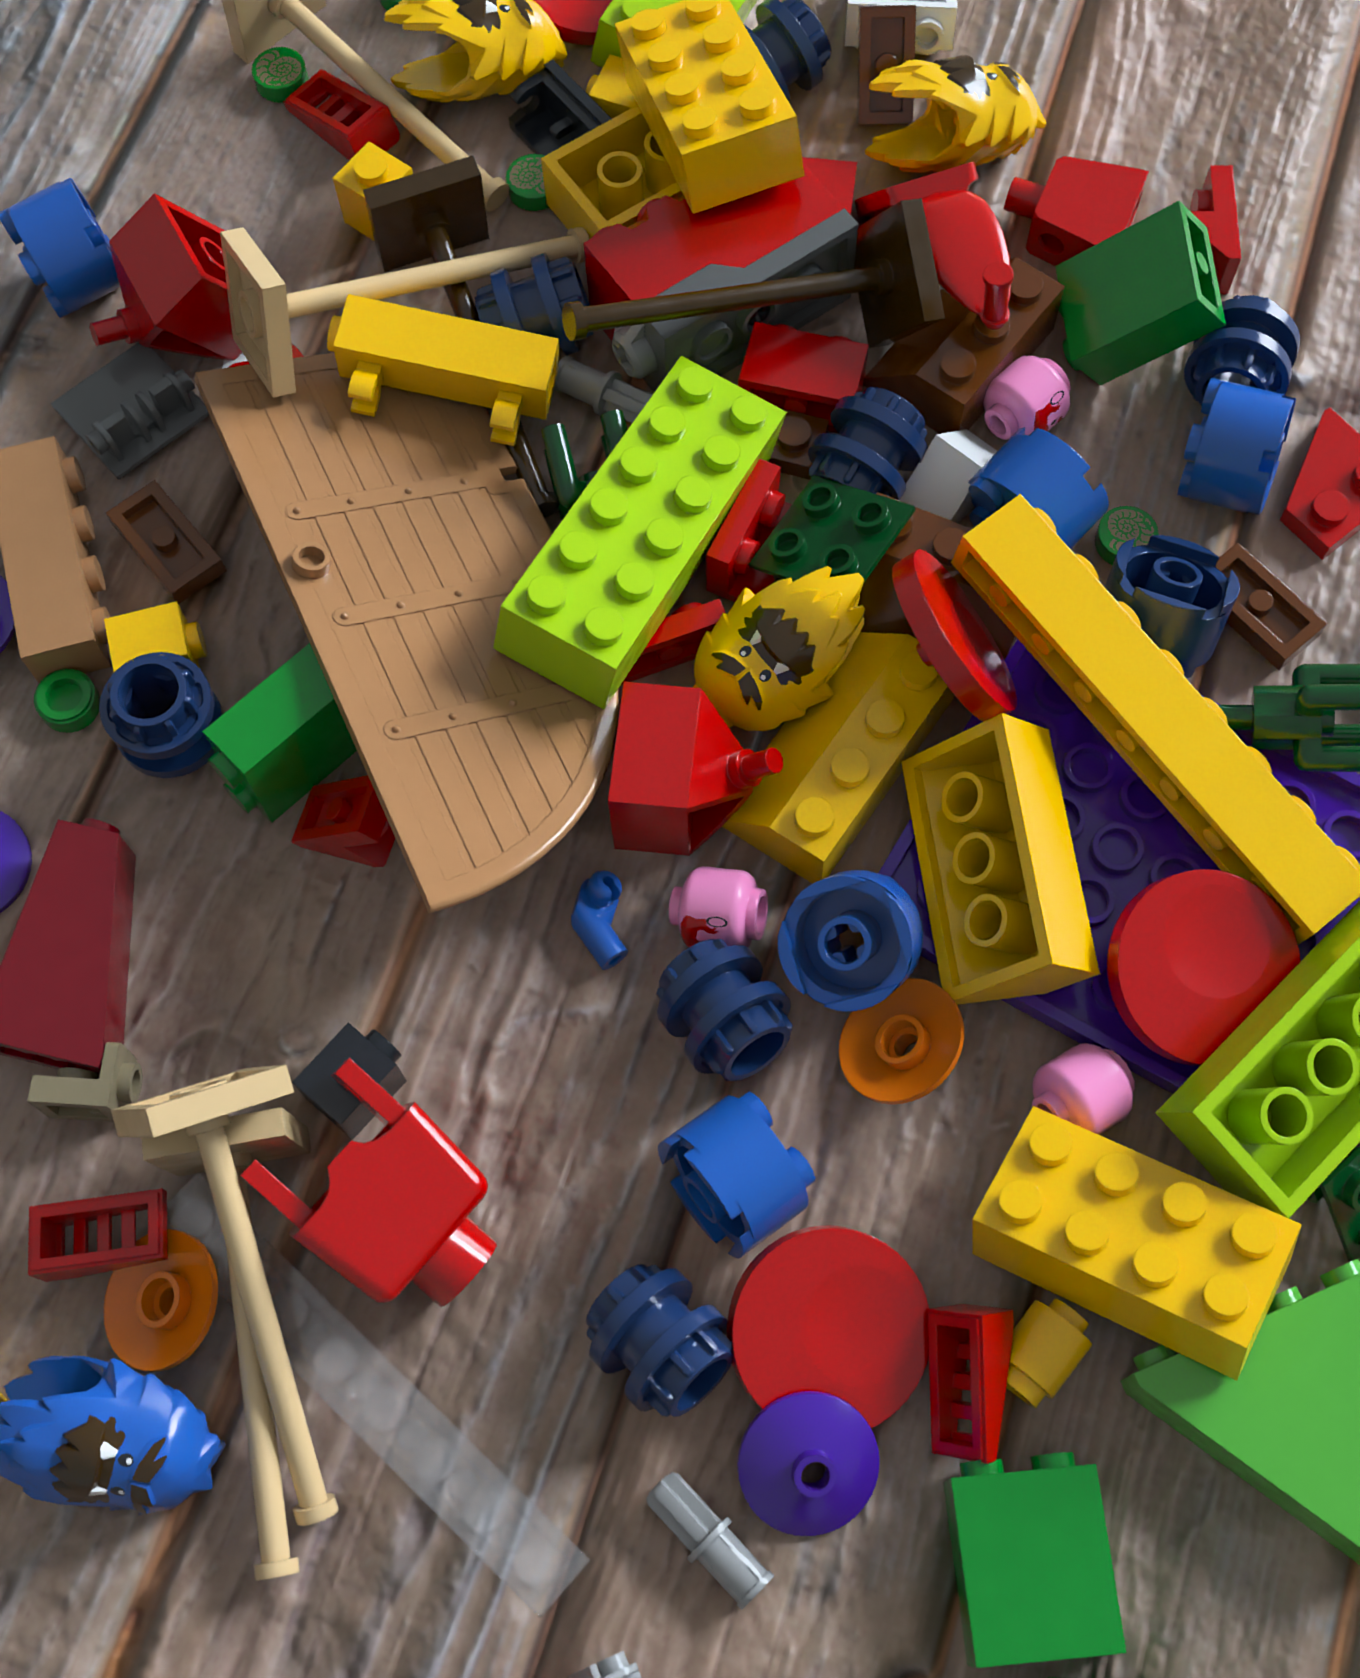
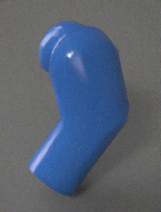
M606 870L596 871L590 878L583 881L571 915V925L602 970L614 967L628 954L627 948L611 927L619 902L618 898L622 893V884L615 874Z

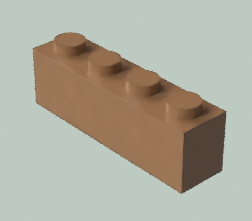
M55 436L0 449V547L20 658L38 683L48 674L60 669H76L86 674L112 667L104 619L110 618V615L105 606L100 607L97 592L106 589L105 580L99 561L95 555L90 556L87 542L96 539L95 530L87 507L85 505L80 506L78 492L86 491V484L77 458L75 456L67 458Z

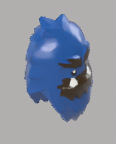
M49 1356L30 1362L28 1367L32 1373L19 1376L4 1386L7 1397L10 1400L0 1403V1475L23 1487V1492L33 1499L59 1505L110 1507V1511L134 1509L139 1511V1515L174 1509L193 1493L213 1488L211 1467L226 1447L225 1441L220 1440L216 1434L209 1433L206 1416L203 1411L195 1408L193 1403L178 1389L174 1390L169 1385L163 1384L152 1373L143 1376L132 1370L122 1361L114 1358L110 1359V1362L86 1356Z

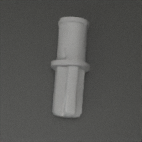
M564 356L559 361L554 390L561 393L564 392L592 405L597 415L601 416L603 413L611 410H622L625 421L633 423L653 395L624 382L619 372L610 371L606 374L580 363L570 356Z
M672 1472L666 1475L651 1490L646 1499L649 1507L689 1549L691 1554L687 1559L691 1564L698 1559L737 1602L736 1605L741 1610L774 1577L770 1570L767 1571L731 1532L728 1526L732 1521L728 1516L721 1521L679 1474Z

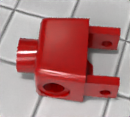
M348 1058L331 1076L385 1126L369 1142L350 1141L327 1166L329 1186L319 1199L309 1208L256 1159L252 1160L240 1173V1176L295 1224L289 1231L292 1238L374 1301L387 1303L394 1300L412 1281L437 1305L443 1307L451 1302L472 1281L497 1247V1243L468 1217L487 1193V1178L416 1102L406 1103L402 1106L352 1059Z

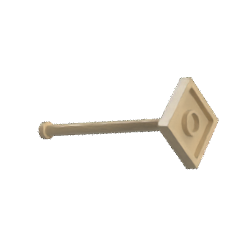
M222 0L233 51L245 63L249 64L259 54L268 50L297 28L371 97L387 105L391 115L444 164L469 157L314 15L326 6V0ZM478 165L482 177L485 209L491 212L499 208L509 194V185L500 177L492 178Z
M244 227L221 231L233 340L273 398L296 393L289 319L342 308L345 305L348 294L380 300L488 277L491 272L506 268L507 272L531 268V257L546 253L550 261L567 257L576 264L585 262L583 243L589 240V236L583 227L569 229L567 236L287 294L285 282Z
M287 1065L244 1068L113 1109L111 1113L118 1137L155 1138L185 1128L187 1136H196L297 1496L298 1504L293 1508L294 1517L297 1525L306 1526L328 1519L336 1514L339 1509L335 1495L333 1493H326L224 1130V1126L231 1123L229 1113L294 1093Z
M282 1107L230 1116L231 1123L224 1126L251 1226L252 1218L248 1183L240 1176V1173L253 1159H256L258 1162L311 1153L308 1127ZM185 1128L155 1138H141L144 1161L179 1177L205 1172L196 1136H187ZM226 1247L261 1563L254 1565L255 1580L258 1581L300 1572L298 1557H290L275 1418Z

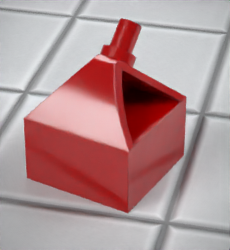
M154 193L109 241L125 308L118 309L116 312L117 316L90 323V331L95 344L100 346L124 339L127 344L139 342L140 345L169 352L214 359L235 360L242 351L233 340L220 234L221 231L225 230Z
M624 681L608 796L614 849L690 856L732 817L753 793V787L760 784L763 777L779 773L782 770L783 757L781 753L773 747L758 752L743 749L701 688Z

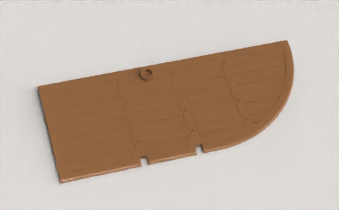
M335 353L293 358L296 393L274 398L251 364L195 372V383L428 913L450 908L481 896L524 872L563 839L585 812L599 789L614 749L618 726L619 702L617 690L605 710L493 649L502 603L553 533L525 480H504L503 476L515 474L518 467L505 444L491 442L490 438L493 427H490L491 416L486 407L382 385L375 417L351 412L353 398L348 397L347 394L351 379L339 376Z

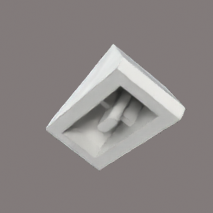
M967 429L936 434L926 450L922 462L918 463L907 481L906 491L900 501L959 523L974 508L971 501L972 496L968 490L970 486L969 480L987 463L997 450Z

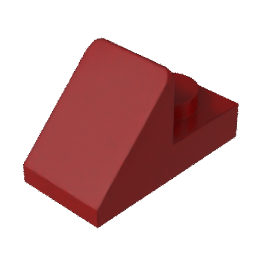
M1210 165L1203 188L1195 189L1193 192L1190 211L1208 229L1220 294H1228L1242 259L1233 165Z
M720 598L705 604L694 602L683 605L676 609L671 616L665 617L624 681L632 682L696 659L698 647L706 631L712 632L721 615L726 613Z
M368 775L312 786L291 842L301 848L364 865L384 867L394 844L395 836Z

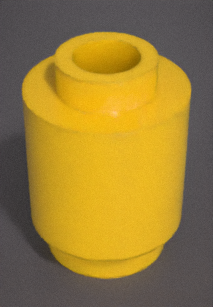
M1054 1298L1049 1306L1035 1300L1013 1330L1006 1388L1034 1409L1038 1407L1045 1396L1053 1399L1092 1347L1090 1340L1083 1334L1089 1326L1088 1322L1070 1306L1057 1298Z

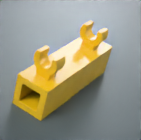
M350 294L347 295L342 316L334 315L332 317L327 336V349L335 353L339 376L351 379L347 394L348 397L353 398L351 412L375 417L380 401L381 386L393 387L492 408L490 427H493L490 438L491 442L510 446L515 445L521 415L544 420L547 418L559 369L558 338Z

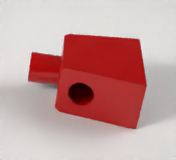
M1063 156L1056 160L1045 186L1015 176L1005 200L1004 210L1032 219L1025 248L1029 254L1057 266L1132 225L1149 171Z

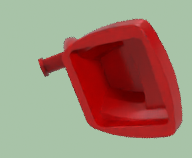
M969 162L890 186L854 200L858 217H867L871 220L900 201L922 198L938 284L965 308L979 315L980 320L988 329L998 330L1009 320L1008 301L1010 299L1014 272L1010 266L1009 252L1004 233L996 215L983 198L968 191L971 184L979 179L975 162Z

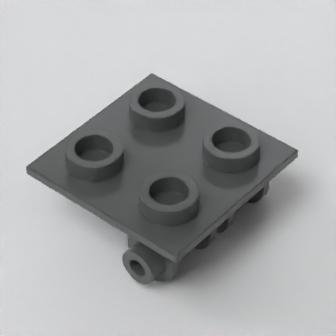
M139 342L50 403L118 480L209 416L206 405L192 391L195 389V386L190 377L182 369L174 372L153 348L140 345Z

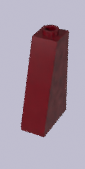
M85 818L82 825L60 819L57 820L0 965V1055L54 1069L65 1067L86 1069L100 1076L106 1043L118 1042L124 1045L136 855L120 836V830L109 823L92 818Z

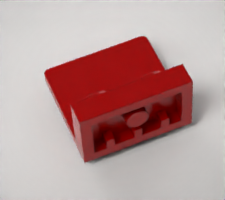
M759 459L746 480L706 554L707 591L736 602L745 587L756 595L774 582L772 575L750 568L749 563L792 505L785 502L786 495L779 492L780 466Z

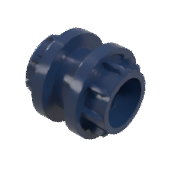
M765 0L756 7L755 13L758 26L753 30L745 24L744 26L790 103L788 87L794 82L806 91H810L822 82V67L831 58V45L822 24L802 0H783L782 2L779 0Z
M542 253L531 257L534 275L513 282L506 268H502L490 273L491 284L477 289L475 304L480 322L558 338L559 344L566 356L580 351L579 340L570 341L565 334L562 323V308L565 303L580 301L584 307L590 306L573 260L562 257L550 261L547 254ZM595 331L587 332L586 337L593 335Z
M1236 295L1233 299L1222 301L1226 325L1194 340L1184 368V380L1193 399L1202 406L1211 378L1281 393L1285 396L1291 379L1292 367L1300 347V334L1295 322L1279 305L1267 297Z
M868 387L864 392H856L854 396L840 398L830 414L831 423L838 434L822 433L815 438L808 450V457L811 463H813L808 471L811 478L813 475L874 494L879 492L900 501L906 491V484L898 470L914 471L918 463L922 462L928 449L924 440L928 433L922 414L901 396L879 387Z
M155 652L129 660L119 667L108 679L102 691L99 704L100 718L105 731L117 745L127 762L143 774L156 778L184 776L204 766L208 762L207 759L215 753L202 731L223 715L224 711L201 669L183 656L173 653Z
M710 939L694 944L669 963L660 977L659 988L656 993L660 999L657 1016L669 1034L675 1037H688L684 1052L698 1072L703 1074H721L726 1081H739L764 1069L787 1046L793 1028L792 1023L788 1019L791 1001L777 983L772 981L760 982L763 967L750 948L743 945L728 946L722 939Z
M639 1264L627 1269L599 1294L586 1317V1324L588 1325L587 1336L592 1341L589 1356L593 1362L607 1374L628 1368L631 1374L625 1385V1396L639 1411L644 1412L655 1409L662 1417L670 1415L678 1417L697 1406L720 1383L733 1361V1354L731 1353L733 1350L732 1342L726 1336L728 1320L713 1305H704L690 1311L687 1305L693 1291L692 1283L675 1268L662 1271L657 1265L647 1266Z

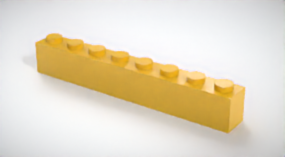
M1020 493L962 536L951 561L952 565L1220 870L1248 880L1263 890L1277 904L1287 918L1294 932L1297 944L1313 936L1360 897V865L1356 858L1348 850L1335 845L1316 824V817L1311 808L1302 799L1287 792L1272 775L1267 759L1257 749L1244 744L1228 726L1226 715L1219 705L1213 700L1201 696L1184 677L1183 668L1175 656L1167 650L1158 648L1141 629V623L1136 613L1124 602L1115 600L1099 582L1098 574L1093 565L1082 555L1072 552L1057 535L1053 521L1043 510L1033 508Z

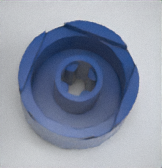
M71 177L62 182L58 181L0 212V221L16 245L23 242L25 245L22 247L23 252L18 254L22 265L36 286L45 282L48 283L47 286L43 287V291L60 318L120 288L109 245L110 240L107 234L103 233L95 219L96 215Z
M1211 378L1201 407V413L1207 414L1208 417H1203L1201 425L1194 423L1184 453V459L1189 461L1185 465L1177 495L1247 514L1260 515L1266 504L1280 462L1278 459L1283 442H1286L1296 398Z
M1025 427L1019 428L968 482L970 484L968 490L972 496L971 501L975 507L969 514V519L974 527L1021 493L1033 508L1043 510L1051 518L1056 527L1057 535L1070 549L1107 512L1109 500L1102 483L1093 491L1083 477L1091 468L1086 461L1064 441L1038 428L1029 436L1025 435Z
M866 870L839 872L806 887L792 902L778 933L780 962L791 984L803 995H808L815 1001L823 1004L824 1007L845 1012L872 1007L892 994L908 979L917 967L923 946L922 921L911 897L893 878ZM848 926L852 932H860L863 936L864 944L857 948V952L853 945L842 946L839 940V935L848 930Z
M747 1092L740 1098L731 1095L723 1097L658 1144V1155L662 1165L673 1158L680 1175L670 1181L679 1199L701 1229L715 1243H718L726 1236L735 1243L728 1252L734 1258L744 1256L807 1209L809 1200L806 1188L816 1180L815 1174L806 1158L794 1147H789L786 1150L770 1127L773 1125L772 1117L764 1103L752 1092Z

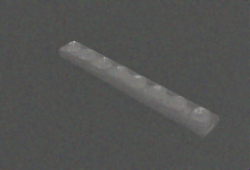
M197 1173L167 1203L168 1229L189 1233L204 1244L216 1267L218 1294L233 1308L226 1243L209 1182ZM252 1225L291 1368L539 1618L543 1617L591 1560Z

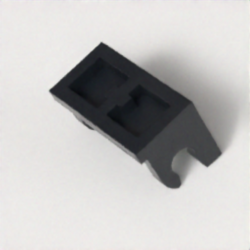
M553 59L544 64L543 70L519 84L510 96L517 104H521L533 96L526 106L520 107L508 119L510 129L534 154L546 156L612 119Z

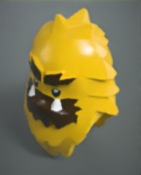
M402 0L398 5L385 12L384 16L386 22L402 24L403 30L436 31L438 34L447 35L457 41L441 54L405 64L403 66L404 71L390 78L396 87L406 90L411 95L426 98L427 101H471L497 93L499 95H507L512 93L519 84L543 70L544 64L552 59L562 68L564 66L563 59H566L568 56L558 29L547 13L533 0Z
M968 55L935 60L934 63L916 59L906 60L905 63L881 71L879 76L870 82L869 89L892 93L893 97L927 98V109L920 118L909 126L874 137L872 139L873 144L865 149V154L872 159L899 167L901 172L922 173L931 170L940 172L969 162H975V165L979 166L998 158L1004 159L1010 154L1015 155L1021 147L1026 145L1030 138L1033 139L1035 129L1045 128L1046 121L1029 85L1020 74L1009 67L1008 63L992 62L988 65L975 64L973 58Z
M825 566L794 582L792 578L778 580L756 595L745 587L729 613H723L712 632L706 631L696 654L694 664L696 682L692 688H701L729 728L734 725L747 731H766L777 728L782 722L802 718L807 708L826 701L834 695L827 682L850 654L853 644L863 628L865 608L863 605L858 606L865 579L860 573L830 577L832 569L829 566Z

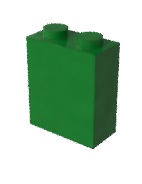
M1180 201L1165 207L1055 266L1057 280L1065 286L1059 307V312L1064 318L1067 336L1063 340L1065 357L1074 370H1081L1100 386L1226 325L1208 229Z
M310 643L202 731L215 752L207 760L225 781L223 787L245 812L249 813L257 807L271 823L305 796L312 786L318 785L357 751Z
M1074 1452L1031 1456L1032 1470L1004 1473L1002 1459H996L988 1464L982 1463L981 1460L959 1463L961 1477L949 1478L943 1482L967 1666L982 1668L1127 1653L1097 1465L1076 1466Z

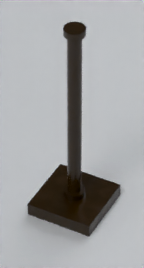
M474 155L363 190L377 253L384 272L431 257L434 263L457 259L454 250L489 239L482 177ZM467 282L444 286L455 317L480 322ZM520 421L515 445H506L518 467L516 470L518 479L525 480L544 518L554 514L560 504L556 494L547 490Z
M922 198L900 201L858 227L854 269L585 307L580 301L567 302L562 308V323L567 338L570 341L585 339L587 332L858 293L869 348L897 342L945 319L923 202Z

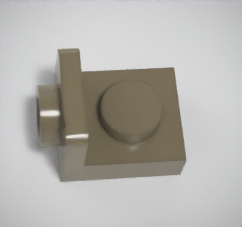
M107 1042L104 1049L100 1076L90 1070L71 1067L59 1068L57 1076L32 1075L27 1101L48 1118L114 1122L111 1110L137 1102L142 1088V1068L137 1063V1058L122 1043Z

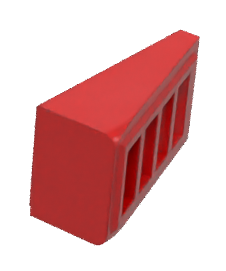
M320 69L283 101L287 111L349 161L368 141L387 152L400 140V132L387 105L323 69ZM331 95V97L327 99L322 105H320L317 109L315 108L324 99Z
M163 1188L29 1206L28 1276L44 1282H51L168 1260L167 1191ZM148 1209V1245L136 1246V1212ZM121 1215V1248L112 1249V1217ZM97 1220V1251L88 1253L89 1222ZM74 1225L73 1255L65 1256V1227Z
M955 1304L928 1309L932 1453L970 1461L981 1460L985 1464L996 1460L1013 1342V1309L972 1304ZM967 1360H970V1371H965ZM963 1390L971 1391V1402L961 1401ZM958 1418L972 1421V1433L957 1431Z

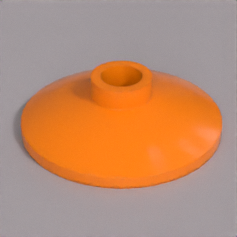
M908 978L880 1003L863 1010L850 1012L843 1026L839 1041V1060L843 1074L854 1089L874 1102L896 1105L912 1102L926 1096L944 1082L958 1062L964 1042L962 1014L954 999L943 988L928 980ZM916 1042L914 1048L903 1056L906 1047Z
M168 1229V1260L113 1270L104 1299V1326L113 1351L128 1366L149 1372L171 1369L191 1356L204 1340L216 1311L218 1278L214 1261L200 1240L189 1233ZM148 1234L138 1239L136 1246L148 1245Z

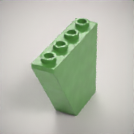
M1358 1259L1320 1275L1319 1277L1326 1289L1302 1298L1297 1286L1274 1296L1237 1381L1180 1353L1177 1354L1176 1351L1163 1345L1132 1358L1138 1372L1120 1380L1128 1396L1360 1565V1262Z

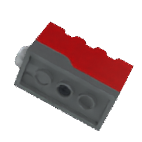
M804 163L805 176L695 214L692 213L684 195L677 199L665 195L662 198H655L647 202L640 209L636 223L631 226L625 227L617 223L613 226L604 227L591 239L583 243L589 303L592 306L854 269L859 224ZM851 294L606 329L603 331L612 341L613 352L623 370L631 377L643 378L652 391L655 392L680 356L722 376L743 363L755 322L770 325L783 324L798 330L851 298Z

